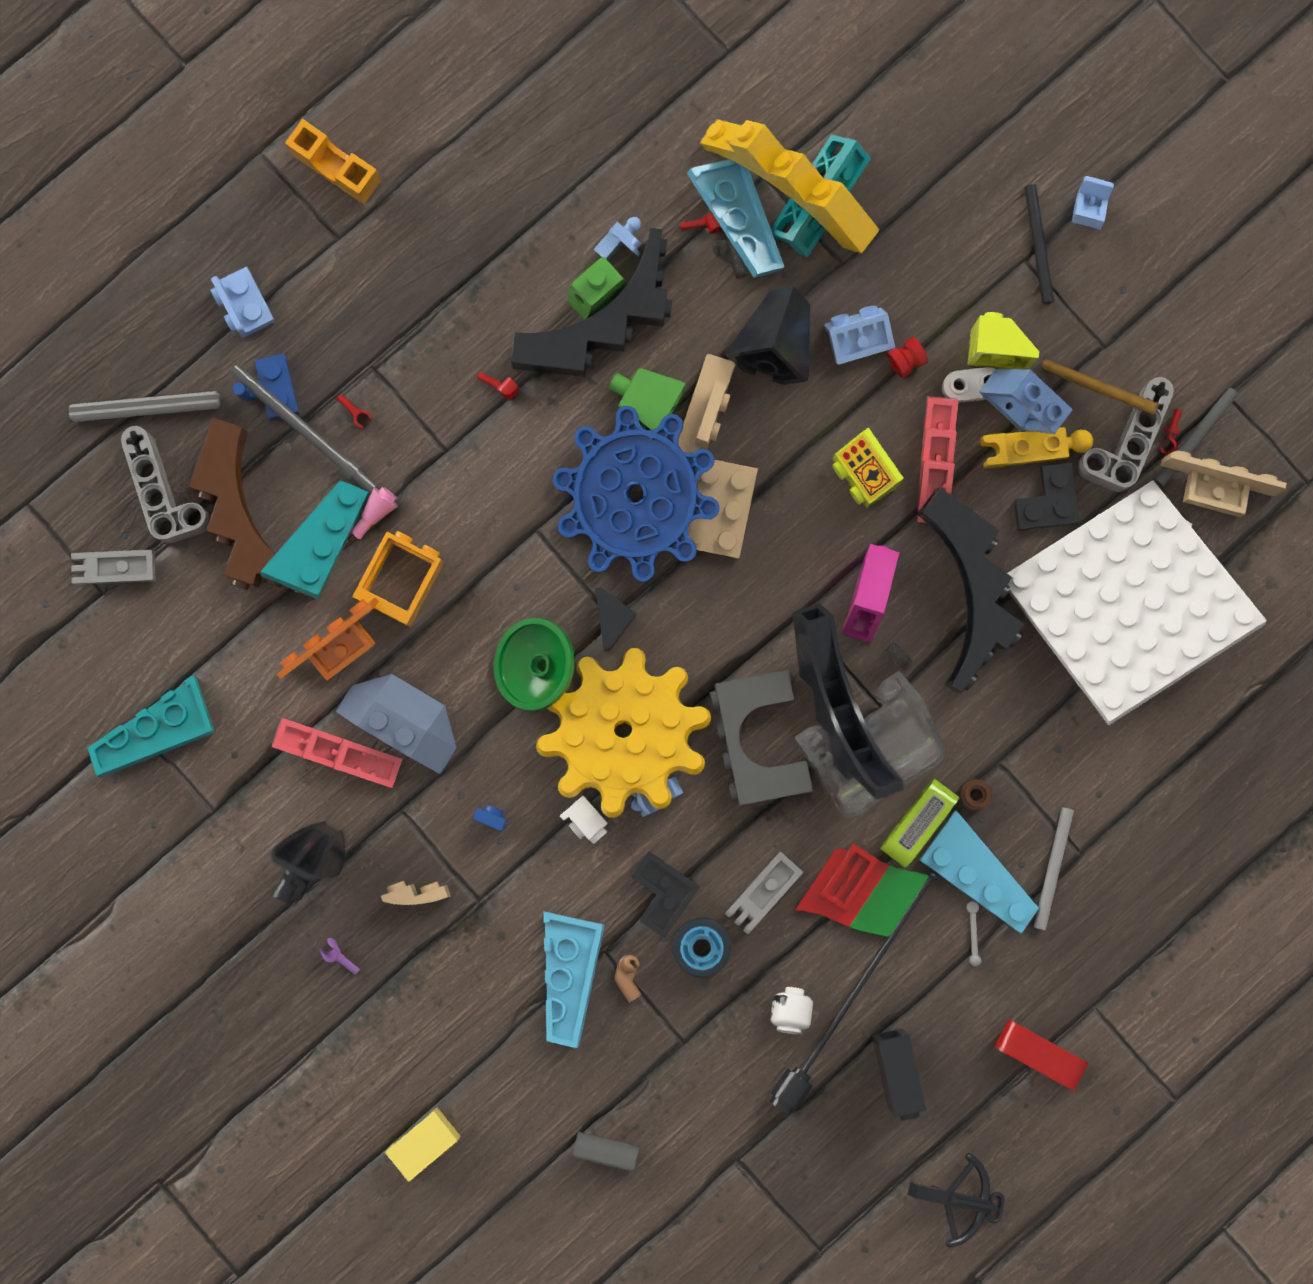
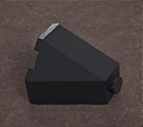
M794 286L769 291L727 349L726 355L745 373L755 376L756 371L773 376L772 381L782 385L807 382L809 378L810 303Z

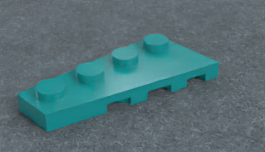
M340 480L261 570V576L319 599L368 498V491Z
M192 675L184 681L183 685L163 695L160 701L148 709L144 708L128 723L118 726L89 746L88 751L96 776L102 778L214 734L215 730L197 677Z

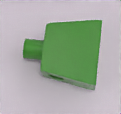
M603 256L570 285L567 302L585 320L606 307L619 295L628 282Z
M639 368L632 380L616 373L609 389L623 396L619 403V409L623 406L635 408L641 427L645 430H654L660 425L665 416L673 413L685 391L686 384L682 381Z

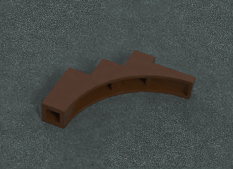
M213 418L189 487L198 492L196 497L214 503L215 498H217L206 531L215 536L213 540L227 546H231L232 542H235L224 572V576L232 579L230 585L248 590L250 585L259 588L262 579L261 570L276 553L264 541L254 525L244 497L242 458L248 432L241 426ZM264 578V583L281 588V584ZM293 590V591H292V592H295V593H297V594L310 597V596L305 595V594H303V593H301V592H298V591H296V590Z

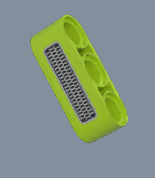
M935 778L932 779L884 841L880 849L906 868L954 807L959 796Z

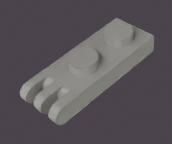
M154 550L71 553V560H83V565H72L71 572H84V577L71 578L73 585L156 581Z
M779 851L730 906L725 915L730 918L737 909L742 913L735 919L734 923L739 926L748 918L750 922L743 929L748 935L802 875L803 871Z

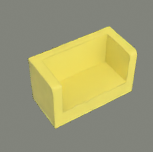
M435 1108L430 1115L395 1144H392L385 1153L409 1182L455 1144L460 1135L442 1112Z

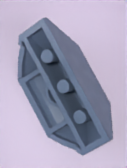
M393 674L352 685L336 711L356 726L439 774H442L457 749L446 706Z

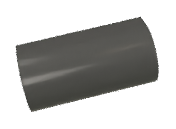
M578 1131L573 1156L632 1172L635 1168L639 1146Z

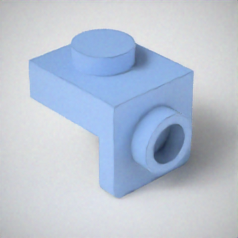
M1089 176L1084 177L1076 196L1072 222L1101 230L1114 184Z

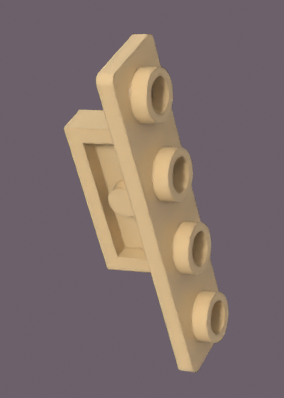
M711 354L706 355L683 423V430L678 439L679 447L684 452L693 453L699 449H707L710 440L716 441L721 423L716 421L719 412L726 411L731 396L726 394L735 367L733 361Z
M1184 451L1170 453L1161 460L1160 465L1188 473L1183 502L1237 517H1242L1246 513L1249 490L1275 496L1286 490L1287 485L1285 482L1278 481L1277 477L1273 475L1248 473L1249 470L1244 467H1226L1220 465V462L1217 460H1200L1191 457L1190 453Z

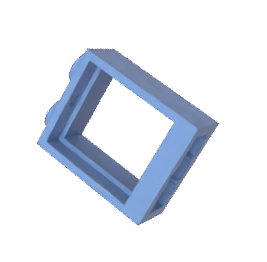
M997 368L979 391L988 402L1020 431L1055 434L1073 410L1031 370ZM1008 402L1011 405L1009 409L1006 408V404Z

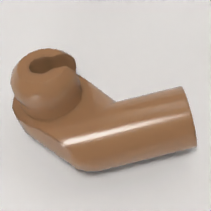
M625 955L618 961L614 975V981L629 1003L641 995V992L633 982L636 970L639 967V961L633 955Z

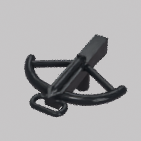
M971 1153L965 1155V1159L969 1163L948 1190L941 1189L935 1185L925 1186L910 1182L907 1195L913 1198L944 1204L952 1239L947 1240L945 1243L949 1248L962 1245L970 1240L980 1229L985 1216L990 1223H997L1002 1217L1005 1203L1004 1195L1000 1192H994L990 1195V1181L987 1171L980 1160ZM973 1167H975L981 1181L980 1197L954 1192ZM995 1197L1000 1198L999 1208L993 1202ZM951 1206L977 1211L971 1226L960 1236L957 1234ZM998 1211L996 1218L990 1217L991 1213Z

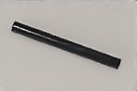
M1036 184L1025 186L1024 189L1042 304L1054 303L1039 199Z

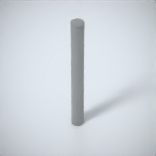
M1064 807L1061 809L1034 928L1046 930L1074 813L1072 809Z

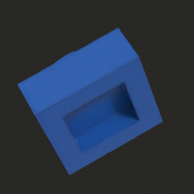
M488 804L485 809L477 808L473 817L474 820L500 831H504L508 819L502 817L504 811Z

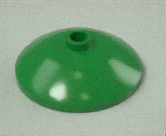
M528 618L514 624L501 638L494 656V677L499 691L510 704L523 710H542L556 703L569 687L574 672V653L568 636L557 624L546 619Z

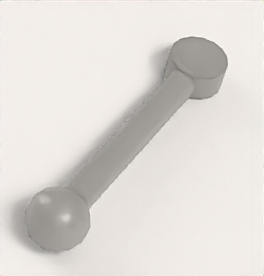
M971 901L966 905V910L970 913L972 956L969 962L972 966L977 967L982 961L978 955L976 913L979 910V905Z

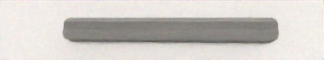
M211 391L81 403L69 406V416L72 421L79 422L220 408L221 401L219 393Z

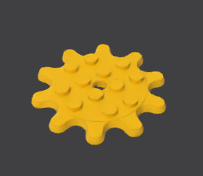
M638 648L628 649L624 653L621 666L614 671L603 670L598 661L593 657L586 656L581 658L577 663V672L581 677V685L578 690L572 693H564L556 703L546 708L559 716V728L551 734L541 736L536 743V749L541 756H560L568 764L566 774L558 783L561 795L566 798H572L585 788H595L602 796L601 810L604 815L610 818H616L623 813L626 799L634 793L644 795L656 809L666 808L672 800L671 792L667 787V779L670 774L676 771H683L690 775H696L702 772L705 766L703 756L689 747L687 739L691 732L706 728L711 721L710 712L705 707L697 706L691 708L684 706L680 702L679 693L688 682V674L685 669L672 667L662 676H651L645 670V654ZM626 722V724L632 727L631 734L625 738L618 737L614 730L618 725Z

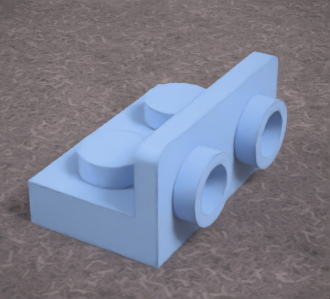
M247 266L220 280L217 276L211 278L215 286L210 289L219 306L224 304L228 312L224 318L232 332L237 330L245 338L275 322Z
M877 306L862 308L860 314L848 316V314L837 315L831 318V322L824 324L825 331L829 334L834 360L837 365L895 348L888 313L882 308H877Z

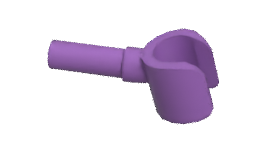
M327 938V942L333 950L326 952L319 947L323 959L327 962L336 961L356 975L360 968L341 954L335 939Z

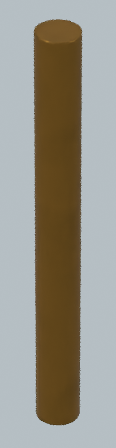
M1045 359L1042 363V371L1152 415L1155 414L1159 404L1048 359Z

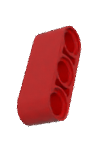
M1010 1019L994 1046L1075 1091L1089 1064Z

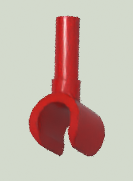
M712 212L699 220L680 223L681 230L707 226L710 234L723 230Z
M481 372L477 375V379L493 386L506 399L513 398L520 390L518 385L509 377L501 384L498 380Z
M343 394L337 397V400L354 417V423L358 428L364 429L357 422L359 415L365 414L372 421L368 411L359 410Z

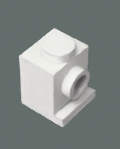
M584 795L560 815L563 821L569 817L573 821L568 825L580 839L586 836L592 844L596 843L607 833L604 829L608 824L607 821Z

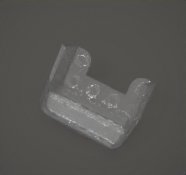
M898 671L880 684L877 696L882 707L865 717L864 721L879 749L893 769L903 779V785H906L939 764L945 756L946 749L923 698L903 674ZM812 726L795 736L809 766L842 816L847 818L857 816L884 799L875 800L855 778L847 780L834 767L831 738L822 726Z

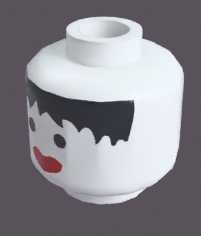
M786 987L785 992L778 993L773 997L771 1022L777 1026V1031L801 1035L802 1030L808 1029L811 1025L813 1001L811 998L804 996L803 989Z

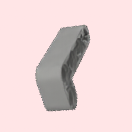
M1163 377L1154 378L1142 388L1139 396L1153 401L1155 396L1153 389L1159 390L1158 396L1160 398L1155 401L1159 404L1155 414L1152 415L1133 407L1114 454L1100 448H1093L1080 457L1077 462V471L1081 477L1115 492H1122L1135 484L1173 397V385L1168 379ZM1139 415L1149 417L1151 421L1149 428L1143 427L1140 424ZM1128 442L1137 444L1139 455L1129 453L1127 449ZM1089 457L1098 460L1100 464L1099 471H1093L1088 467L1087 459ZM1117 469L1126 472L1128 476L1127 483H1121L1117 480L1115 476Z
M131 426L122 433L121 444L151 535L169 544L206 532L211 515L205 508L193 502L176 507L154 437L141 427ZM138 437L144 439L139 442L141 450L134 446V444L138 443ZM153 464V473L149 477L143 478L142 469L144 466ZM161 492L163 495L162 502L157 506H152L151 497L155 493ZM200 511V522L191 526L189 524V516L193 512ZM171 521V531L166 535H161L160 526L162 523Z

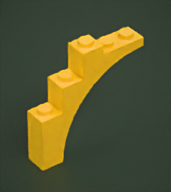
M717 119L708 128L706 135L701 140L700 144L706 151L716 153L740 164L789 196L814 217L836 239L842 248L862 254L879 232V228L843 183L823 178L804 154L784 149L765 124L746 120L743 125H738Z

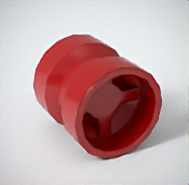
M914 337L905 341L903 348H894L886 353L890 365L900 378L909 375L914 366L922 367L928 363L925 350Z

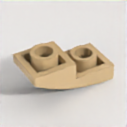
M402 881L387 887L388 893L382 895L381 898L386 903L416 905L438 901L450 897L451 894L447 885L439 887L438 882H434L421 887L422 894L418 895L414 884L406 886L405 882Z

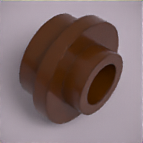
M974 779L963 785L960 797L962 803L967 808L981 810L990 803L992 793L987 783ZM973 789H978L981 793V797L977 801L972 800L970 797Z

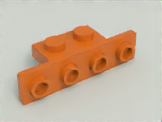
M374 597L367 603L362 599L349 610L352 615L346 620H343L341 617L337 618L326 627L329 632L325 636L320 638L317 634L303 645L306 649L300 655H297L295 652L291 653L280 662L283 668L276 674L279 679H282L305 660L309 659L326 681H328L373 647L375 641L358 620L370 612L378 604V600Z

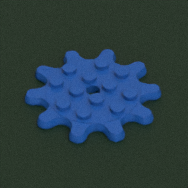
M623 406L616 413V429L610 436H600L594 429L587 426L579 428L575 433V442L583 453L581 465L575 469L560 468L553 475L554 486L559 490L569 492L574 498V507L569 514L560 518L558 531L564 537H573L583 533L591 538L593 548L588 557V564L593 571L603 572L610 566L614 558L623 556L630 561L633 576L639 581H648L655 573L654 562L657 554L660 552L670 551L677 559L684 562L690 561L696 556L697 547L688 535L690 523L700 518L711 520L720 511L718 501L713 497L701 494L697 487L699 477L712 469L715 459L712 452L707 449H699L693 453H686L681 450L678 439L683 430V421L679 416L668 414L662 419L656 429L645 430L639 423L638 413L635 408ZM640 485L643 489L644 498L635 503L631 500L629 493L633 486Z

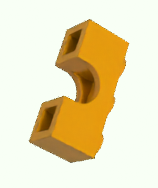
M304 119L300 121L285 142L292 156L362 204L367 202L381 182L380 176L374 167L353 153L349 156L342 152L328 139L327 135Z

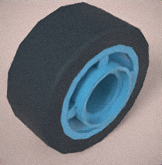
M698 917L686 921L678 928L673 938L672 951L675 962L682 971L693 977L706 978L716 975L726 966L731 954V942L728 933L721 924L710 918ZM698 939H705L710 943V951L706 955L699 956L693 951V944Z

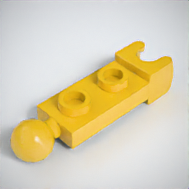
M1065 427L1059 428L1055 434L1026 431L986 435L981 438L980 445L982 447L994 448L996 456L988 458L984 462L983 467L985 469L1068 459V449H1073L1077 453L1089 451L1093 446V437L1087 430L1082 429L1074 431L1070 437H1067Z

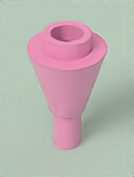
M382 487L380 490L373 488L362 518L351 533L358 539H361L371 525L376 524L398 507L394 502L397 497L385 487Z

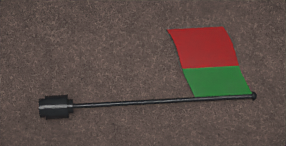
M835 849L796 907L795 911L819 914L855 930L888 938L803 1068L800 1069L796 1066L793 1071L787 1068L772 1090L771 1094L773 1096L769 1102L790 1116L793 1110L797 1111L813 1087L808 1082L811 1076L807 1074V1071L933 879H938L935 871H928V875L899 869L879 861L845 913L819 896L848 852L845 849ZM854 853L830 890L829 894L831 896L835 895L860 856L857 853ZM864 860L839 899L842 903L846 901L870 863L868 860Z

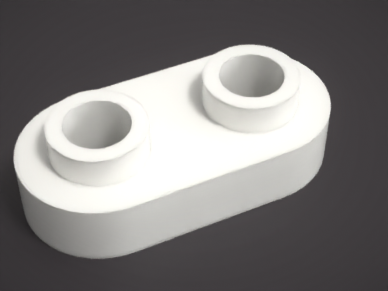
M984 367L951 372L943 381V395L945 398L958 399V403L986 400L979 391L984 386V378H990L996 369ZM954 382H962L964 385V389H955Z

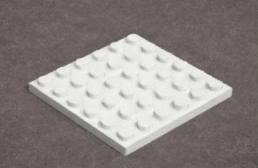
M1153 480L1007 573L1012 577L1007 584L1010 586L1009 594L1108 725L1114 723L1260 629L1267 621Z

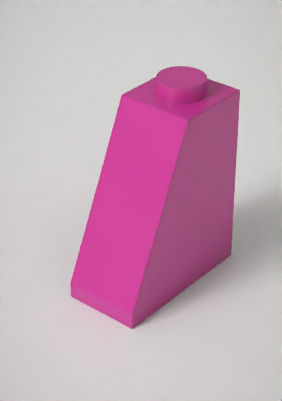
M869 545L844 624L843 635L872 642L885 612L900 552L890 550L886 546Z

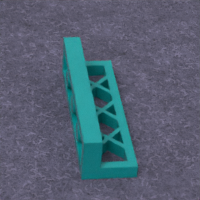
M831 134L812 165L819 174L826 171L823 178L843 183L850 192L871 158L856 140ZM836 146L842 147L837 155L830 158ZM791 198L771 227L774 239L789 243L799 255L805 257L809 256L826 230ZM794 220L788 233L782 232L785 225Z

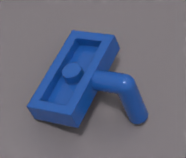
M283 353L255 360L260 384L295 414H300L286 355ZM242 383L234 384L233 392L242 401L258 398ZM265 404L270 421L281 418Z

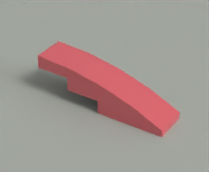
M927 396L918 511L934 489L941 487L951 495L955 466L953 461L957 434L955 429L958 399ZM917 515V522L926 523Z
M281 718L271 746L393 788L402 759L285 718Z

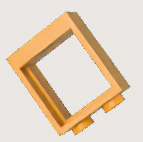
M396 531L395 535L386 532L352 597L358 601L364 599L367 603L375 597L378 600V604L373 609L411 627L444 562L438 558L440 552L427 545H423L422 549L411 544L413 541L411 537L399 531ZM393 546L431 564L407 611L370 592Z

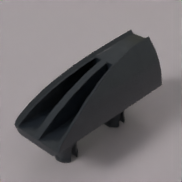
M322 821L295 831L274 847L270 853L272 862L283 867L285 871L272 896L288 904L291 903L292 898L302 901V897L312 879L331 878L340 875L345 857L343 830L338 831L326 825V821Z

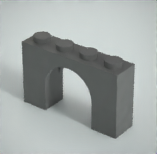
M788 670L715 684V691L710 692L713 710L719 709L721 721L716 722L719 740L725 739L727 751L722 752L725 770L732 771L734 782L728 783L731 800H737L738 806L813 791L807 761L777 767L760 766L752 762L744 754L739 742L740 726L750 712L758 708L792 702L794 700Z

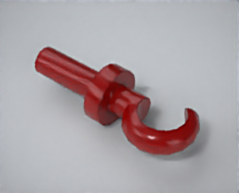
M1174 410L1170 426L1164 429L1167 432L1166 440L1172 443V449L1169 452H1165L1160 446L1159 451L1163 455H1169L1177 449L1174 436L1180 433L1177 426L1182 410Z

